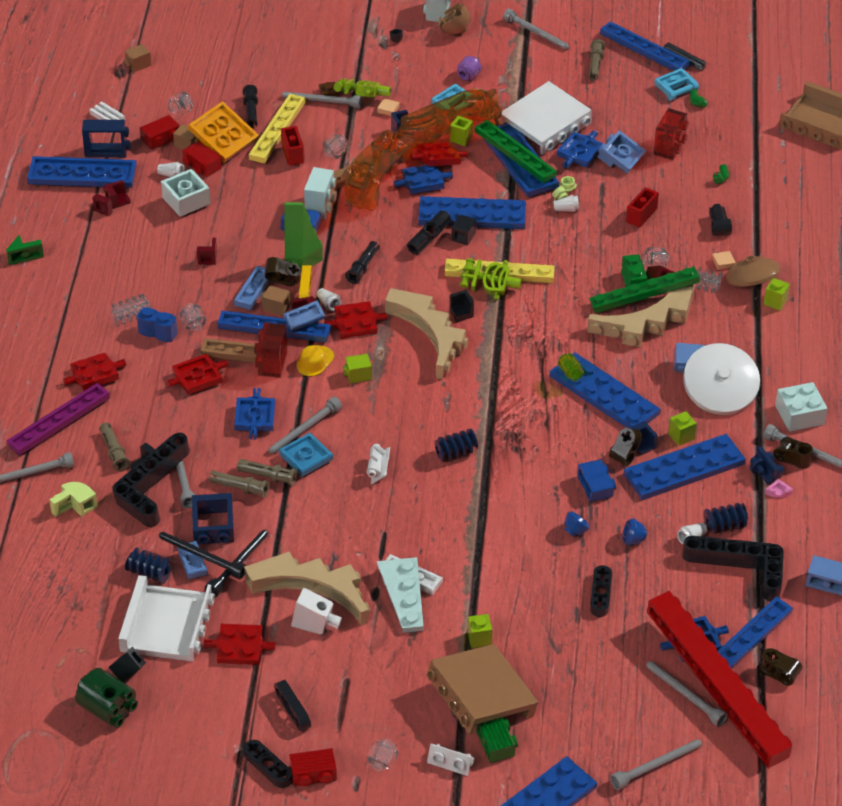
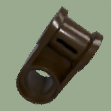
M270 257L266 260L265 278L269 281L292 286L296 281V277L301 274V268L296 263L281 260L277 257Z
M630 428L622 429L609 452V457L626 467L629 466L642 441L641 431Z
M786 436L781 439L780 446L774 450L775 458L781 462L802 469L808 468L812 464L813 447L808 443Z
M768 648L763 652V661L759 667L761 673L780 681L784 685H792L803 669L799 660L773 648Z

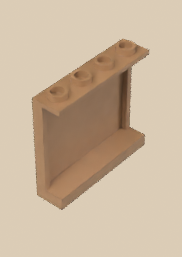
M807 81L804 84L803 94L787 114L781 113L779 127L842 150V93Z
M495 644L433 659L426 674L428 680L432 682L439 695L445 700L450 710L456 715L469 735L473 733L476 724L519 712L526 719L532 718L539 703Z

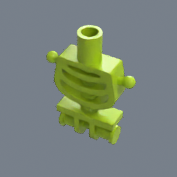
M343 78L334 84L335 91H343L345 94L352 90L355 91L356 95L375 97L377 95L390 97L391 87L381 86L380 83L373 81H358L354 83L355 79L347 80Z
M471 258L466 259V266L463 267L465 273L461 274L462 281L459 284L460 287L469 288L468 283L471 281V290L475 291L478 279L483 280L485 292L489 295H494L495 300H499V295L505 294L506 287L520 289L522 279L509 276L510 267L507 266V260H504L503 264L497 262L489 264L483 273L480 272L482 260L478 259L475 268L473 267L475 260ZM486 281L491 282V287L487 285Z

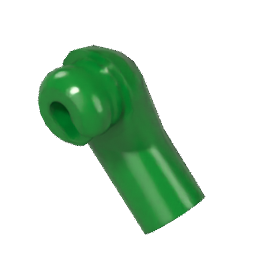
M693 89L690 91V103L695 107L705 108L708 104L707 100L702 96H698L697 90Z
M725 164L719 166L720 172H717L718 175L713 174L714 182L717 184H721L729 179L728 167Z

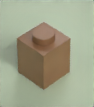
M142 44L125 50L124 63L133 72L151 66L150 52Z
M184 124L173 133L174 147L181 150L200 140Z
M269 286L266 292H263L261 295L263 311L283 316L290 306V291Z

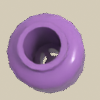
M466 56L457 66L458 76L465 81L474 80L482 70L479 59L472 56Z

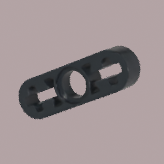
M605 565L597 566L593 574L590 612L596 617H604L609 611L612 570ZM601 574L605 575L604 581H600ZM602 588L605 589L607 592L604 594L597 593L596 590ZM598 601H602V608H597Z
M284 679L274 683L277 697L298 730L303 731L310 728V718L287 681Z
M249 740L244 744L245 759L276 787L286 788L292 783L291 769L260 741ZM267 760L272 761L274 763L270 767H264L262 765V763Z

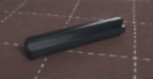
M669 42L664 45L665 49L689 60V65L699 70H703L706 67L705 61Z

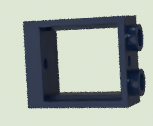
M83 119L82 137L85 157L126 158L127 151H130V140H127V137H129V127H126L125 120ZM92 133H120L121 143H93Z
M232 493L192 495L194 541H197V544L234 542ZM228 513V525L198 527V514Z

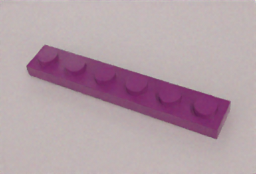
M96 383L6 440L7 446L19 456L108 400L110 393Z

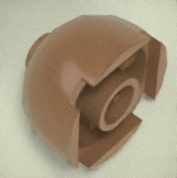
M457 3L444 12L446 14L444 18L440 17L437 22L445 33L457 35L459 33L463 34L468 30L471 17L466 6L463 3L461 5Z

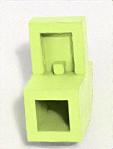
M69 482L61 485L62 492L49 499L51 513L55 517L71 508L82 517L98 507L96 493L89 486L80 482Z

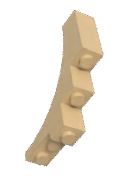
M695 284L670 291L658 303L635 313L610 316L590 314L587 332L623 339L622 344L641 347L645 333L663 336L667 321L686 324Z
M390 288L385 299L386 314L412 323L429 337L438 355L436 378L443 380L445 374L450 371V361L454 360L455 355L461 356L463 349L467 348L468 338H466V330L451 327L452 322L449 321V313L436 311L432 296Z
M286 552L244 567L245 582L252 594L268 590H303V588H306L341 604L356 618L361 626L368 623L370 607L367 602L362 600V594L359 589L361 577L358 571H354L351 564L330 571L329 567L324 565L320 558L299 565L296 558L293 559L290 552Z

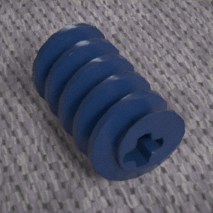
M471 428L467 429L466 432L463 430L459 434L453 433L451 436L445 435L444 438L438 437L435 440V450L441 462L444 461V455L450 460L452 458L451 453L457 458L459 457V451L464 456L466 455V449L470 453H473V447L478 449V441Z
M736 503L734 506L729 504L726 508L720 506L719 509L714 507L711 511L705 509L703 512L707 530L711 528L713 533H716L717 527L723 532L724 525L727 526L728 530H732V524L735 525L736 529H739L740 522H742L744 527H747L748 514L744 503Z
M136 547L126 560L125 570H130L131 573H137L140 576H147L148 579L152 578L153 581L165 583L169 578L171 566L168 564L169 559L167 557L161 562V555H157L154 559V553L151 552L147 556L146 550L140 553V549Z

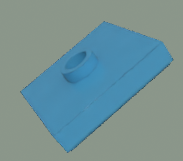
M311 433L279 449V455L293 469H297V472L302 477L334 459L333 454Z

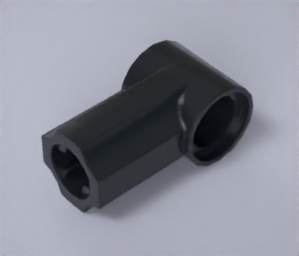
M714 204L709 208L712 235H731L732 223L731 219L727 218L725 208L720 204Z

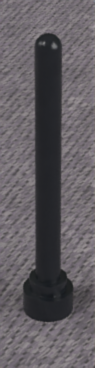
M262 530L233 562L243 563L268 536V531ZM226 569L217 579H211L205 585V591L209 584L211 585L212 593L217 597L223 591V584L232 574Z
M161 532L159 534L161 540L229 570L232 577L239 580L244 577V567L247 565L241 562L231 563L168 533Z

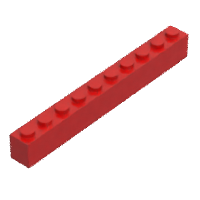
M670 590L649 600L647 614L721 709L728 713V718L767 768L789 758L792 749L790 739L779 730L776 721L768 716L764 706L759 704L754 698L752 691L745 687L740 676L730 668L727 659L719 654L715 644L707 639L703 629L696 625L691 614L688 611L686 612L681 606L680 600L676 596L674 597Z

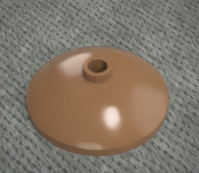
M747 256L729 269L726 279L729 284L734 286H753L773 279L780 273L781 268L780 264L771 258Z

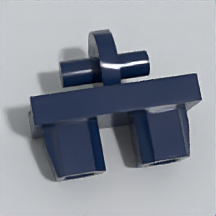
M762 446L756 448V454L751 458V465L749 467L753 474L759 473L766 484L771 485L775 478H781L784 473L782 465L774 463L775 459L772 452H766Z

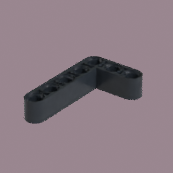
M178 432L173 434L120 478L112 487L117 505L147 527L158 525L160 515L157 504L143 493L189 455V443L184 433Z
M688 536L685 538L682 552L685 561L763 570L762 597L770 602L776 596L780 598L784 551L780 545L702 536Z

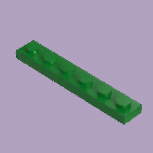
M488 119L475 126V133L542 183L557 176V170Z
M694 266L624 288L615 289L604 294H598L590 297L589 300L596 314L700 283V277Z

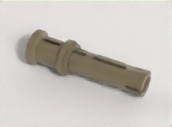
M600 39L591 42L592 50L589 52L591 61L588 78L591 81H595V78L596 80L599 79L600 62L604 58L603 50L605 49V43Z
M107 422L101 424L99 430L109 449L108 457L113 461V468L118 472L125 471L130 466V460L125 456V449L119 445L111 424Z
M239 459L237 464L238 471L268 477L273 482L281 481L288 483L289 486H293L297 479V469L289 470L282 468L281 465L273 467Z
M212 470L210 473L214 477L209 476L210 483L242 489L245 494L254 493L265 498L269 491V481L267 480L262 482L254 480L250 476L242 478Z

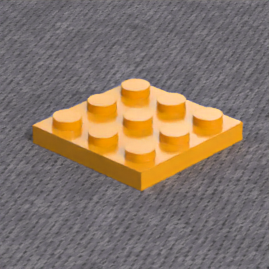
M223 101L194 120L187 127L204 145L209 147V149L211 148L216 154L218 153L223 163L259 137Z

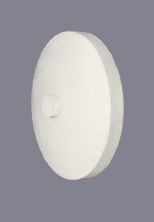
M715 343L703 346L691 355L684 369L683 383L688 396L698 407L712 414L731 415L741 412L753 402L759 390L760 375L755 362L746 352L733 345Z

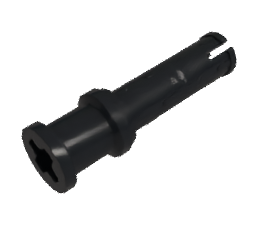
M246 85L242 91L244 95L243 103L246 106L247 124L251 128H255L258 125L256 105L258 104L256 95L258 92L256 86Z
M371 241L361 257L352 263V268L345 274L347 281L352 284H358L361 281V276L367 272L368 264L380 249L379 245L376 246L377 242Z

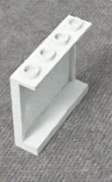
M550 81L500 112V125L508 123L540 145L541 155L564 142L573 132L577 133L588 126L592 120V110Z
M139 575L118 638L120 652H126L133 646L140 655L194 662L196 654L200 653V638L205 636V621L208 622L210 618L209 607L213 606L215 594L212 593L211 585L208 584L206 592L153 586L147 584V576Z

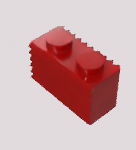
M167 115L140 127V138L153 150L174 140L173 133L180 127L179 123L170 115Z
M298 127L281 128V144L288 165L303 164L305 162L304 146Z
M200 141L182 150L184 164L193 167L198 174L201 173L208 177V175L210 176L222 168L221 156Z
M645 187L627 206L625 221L641 228L650 216L656 212L659 193Z
M333 748L289 754L294 786H308L311 783H329L332 780H337Z

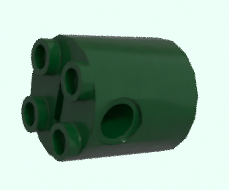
M102 668L91 670L78 683L75 694L76 703L110 726L121 727L128 714L133 712L138 706V701L135 700V690Z

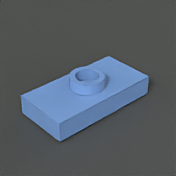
M317 300L284 313V319L292 332L325 319V314Z
M197 541L190 542V544L199 548ZM177 547L188 579L208 575L203 558Z

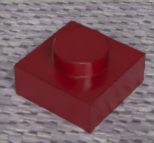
M96 193L92 197L94 211L110 216L113 212L111 199Z

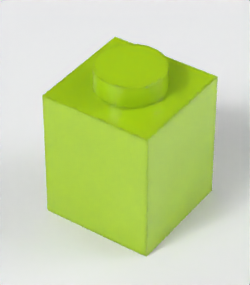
M457 116L450 125V141L466 146L473 137V120Z
M773 278L766 287L764 305L781 311L788 300L790 284Z
M368 353L345 357L346 365H343L344 376H348L349 383L372 380V366Z
M685 411L670 417L668 434L680 446L695 440L697 423Z
M489 614L469 616L467 633L471 649L492 645L493 630Z

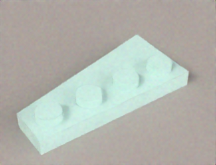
M417 557L377 561V567L382 575L384 585L389 593L403 633L424 631Z

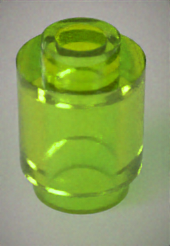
M572 353L563 354L559 358L558 367L568 379L576 381L583 376V367Z

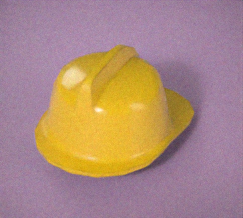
M307 346L302 350L296 363L297 370L305 376L319 375L333 361L334 353L325 346Z

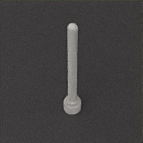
M509 8L504 12V21L508 23L515 22L564 50L569 48V45L564 41L518 17L514 10Z
M295 92L282 93L283 98H287L289 94L305 97L307 101L348 104L354 109H361L362 96L359 95L347 98Z
M335 396L327 400V404H325L322 410L269 448V453L275 454L279 449L286 446L329 413L332 414L340 411L343 408L341 401Z
M771 424L767 426L763 438L769 441H781L783 437H786V435L780 433L776 426ZM813 447L812 456L842 468L841 459Z
M71 452L64 453L63 456L59 457L60 459L2 474L0 475V483L61 466L62 468L66 467V469L73 468L75 466Z
M182 460L176 465L182 488L180 500L184 508H192V495H195V493L190 490Z
M647 662L646 667L708 714L712 724L720 727L725 723L728 713L721 708L711 707L654 662Z
M696 739L628 772H615L610 775L611 783L619 791L627 787L630 780L700 748L702 742Z

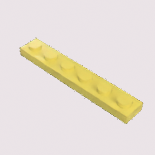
M294 94L288 95L249 153V160L266 163L281 140L280 129L290 127L304 106L305 97Z
M446 259L445 276L461 277V274L465 273L463 267L466 266V260ZM475 260V264H473V267L476 268L477 261ZM482 261L480 272L484 273L489 264L494 262ZM508 262L507 266L510 267L509 276L521 278L522 281L554 282L555 266Z

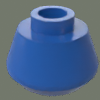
M573 511L567 513L564 525L567 527L564 530L573 537L576 534L580 536L590 529V524Z
M634 518L625 523L622 539L626 545L640 544L646 539L647 529H645L642 523Z

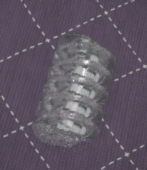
M699 267L697 272L700 277V283L695 284L697 290H701L704 287V291L707 292L711 287V293H715L717 289L719 291L723 272L716 276L715 270L709 274V270L706 268L704 273H702V269Z
M139 294L138 298L134 296L131 300L128 298L124 302L119 301L118 304H111L110 313L116 327L119 326V320L124 325L125 318L132 322V316L137 320V315L142 308H151L145 295Z

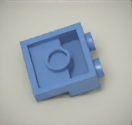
M619 130L615 135L611 134L606 140L607 144L603 143L600 146L597 157L608 166L612 167L615 164L628 174L642 158L646 150Z

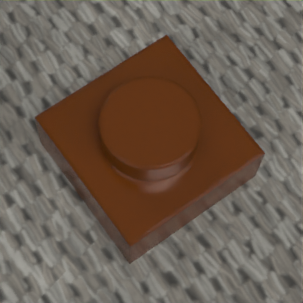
M335 82L319 84L321 95L339 97V92L334 90Z

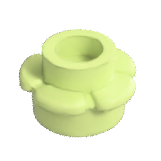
M565 176L561 179L559 187L563 186L571 192L576 188L577 184L573 177Z
M563 186L555 189L552 193L554 201L568 197L569 190Z

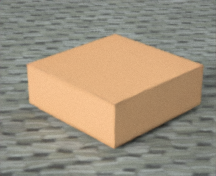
M384 98L377 108V113L391 116V113L397 112L400 102Z
M730 251L714 253L712 255L718 270L728 269L736 264Z

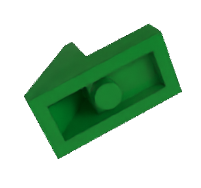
M18 235L6 249L8 265L44 257L41 239L22 243L21 237Z

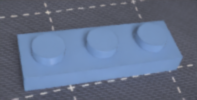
M256 266L234 299V306L248 310L253 308L270 282L265 278L264 267Z

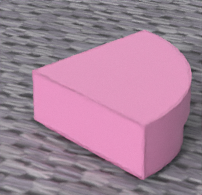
M777 479L766 488L765 494L775 498H784L792 495L794 489Z

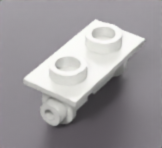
M374 444L370 448L371 459L368 463L367 474L371 477V484L385 478L390 447L383 449L379 444Z
M430 744L427 763L468 776L470 766L474 762V757L471 754L466 755L442 747L440 744Z

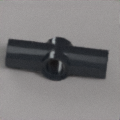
M440 210L407 243L408 250L412 254L419 255L451 223L450 214Z

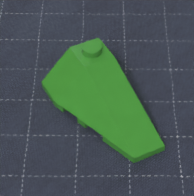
M285 202V261L298 264L302 272V265L314 266L323 260V244L317 237V231L310 222V216L304 204Z

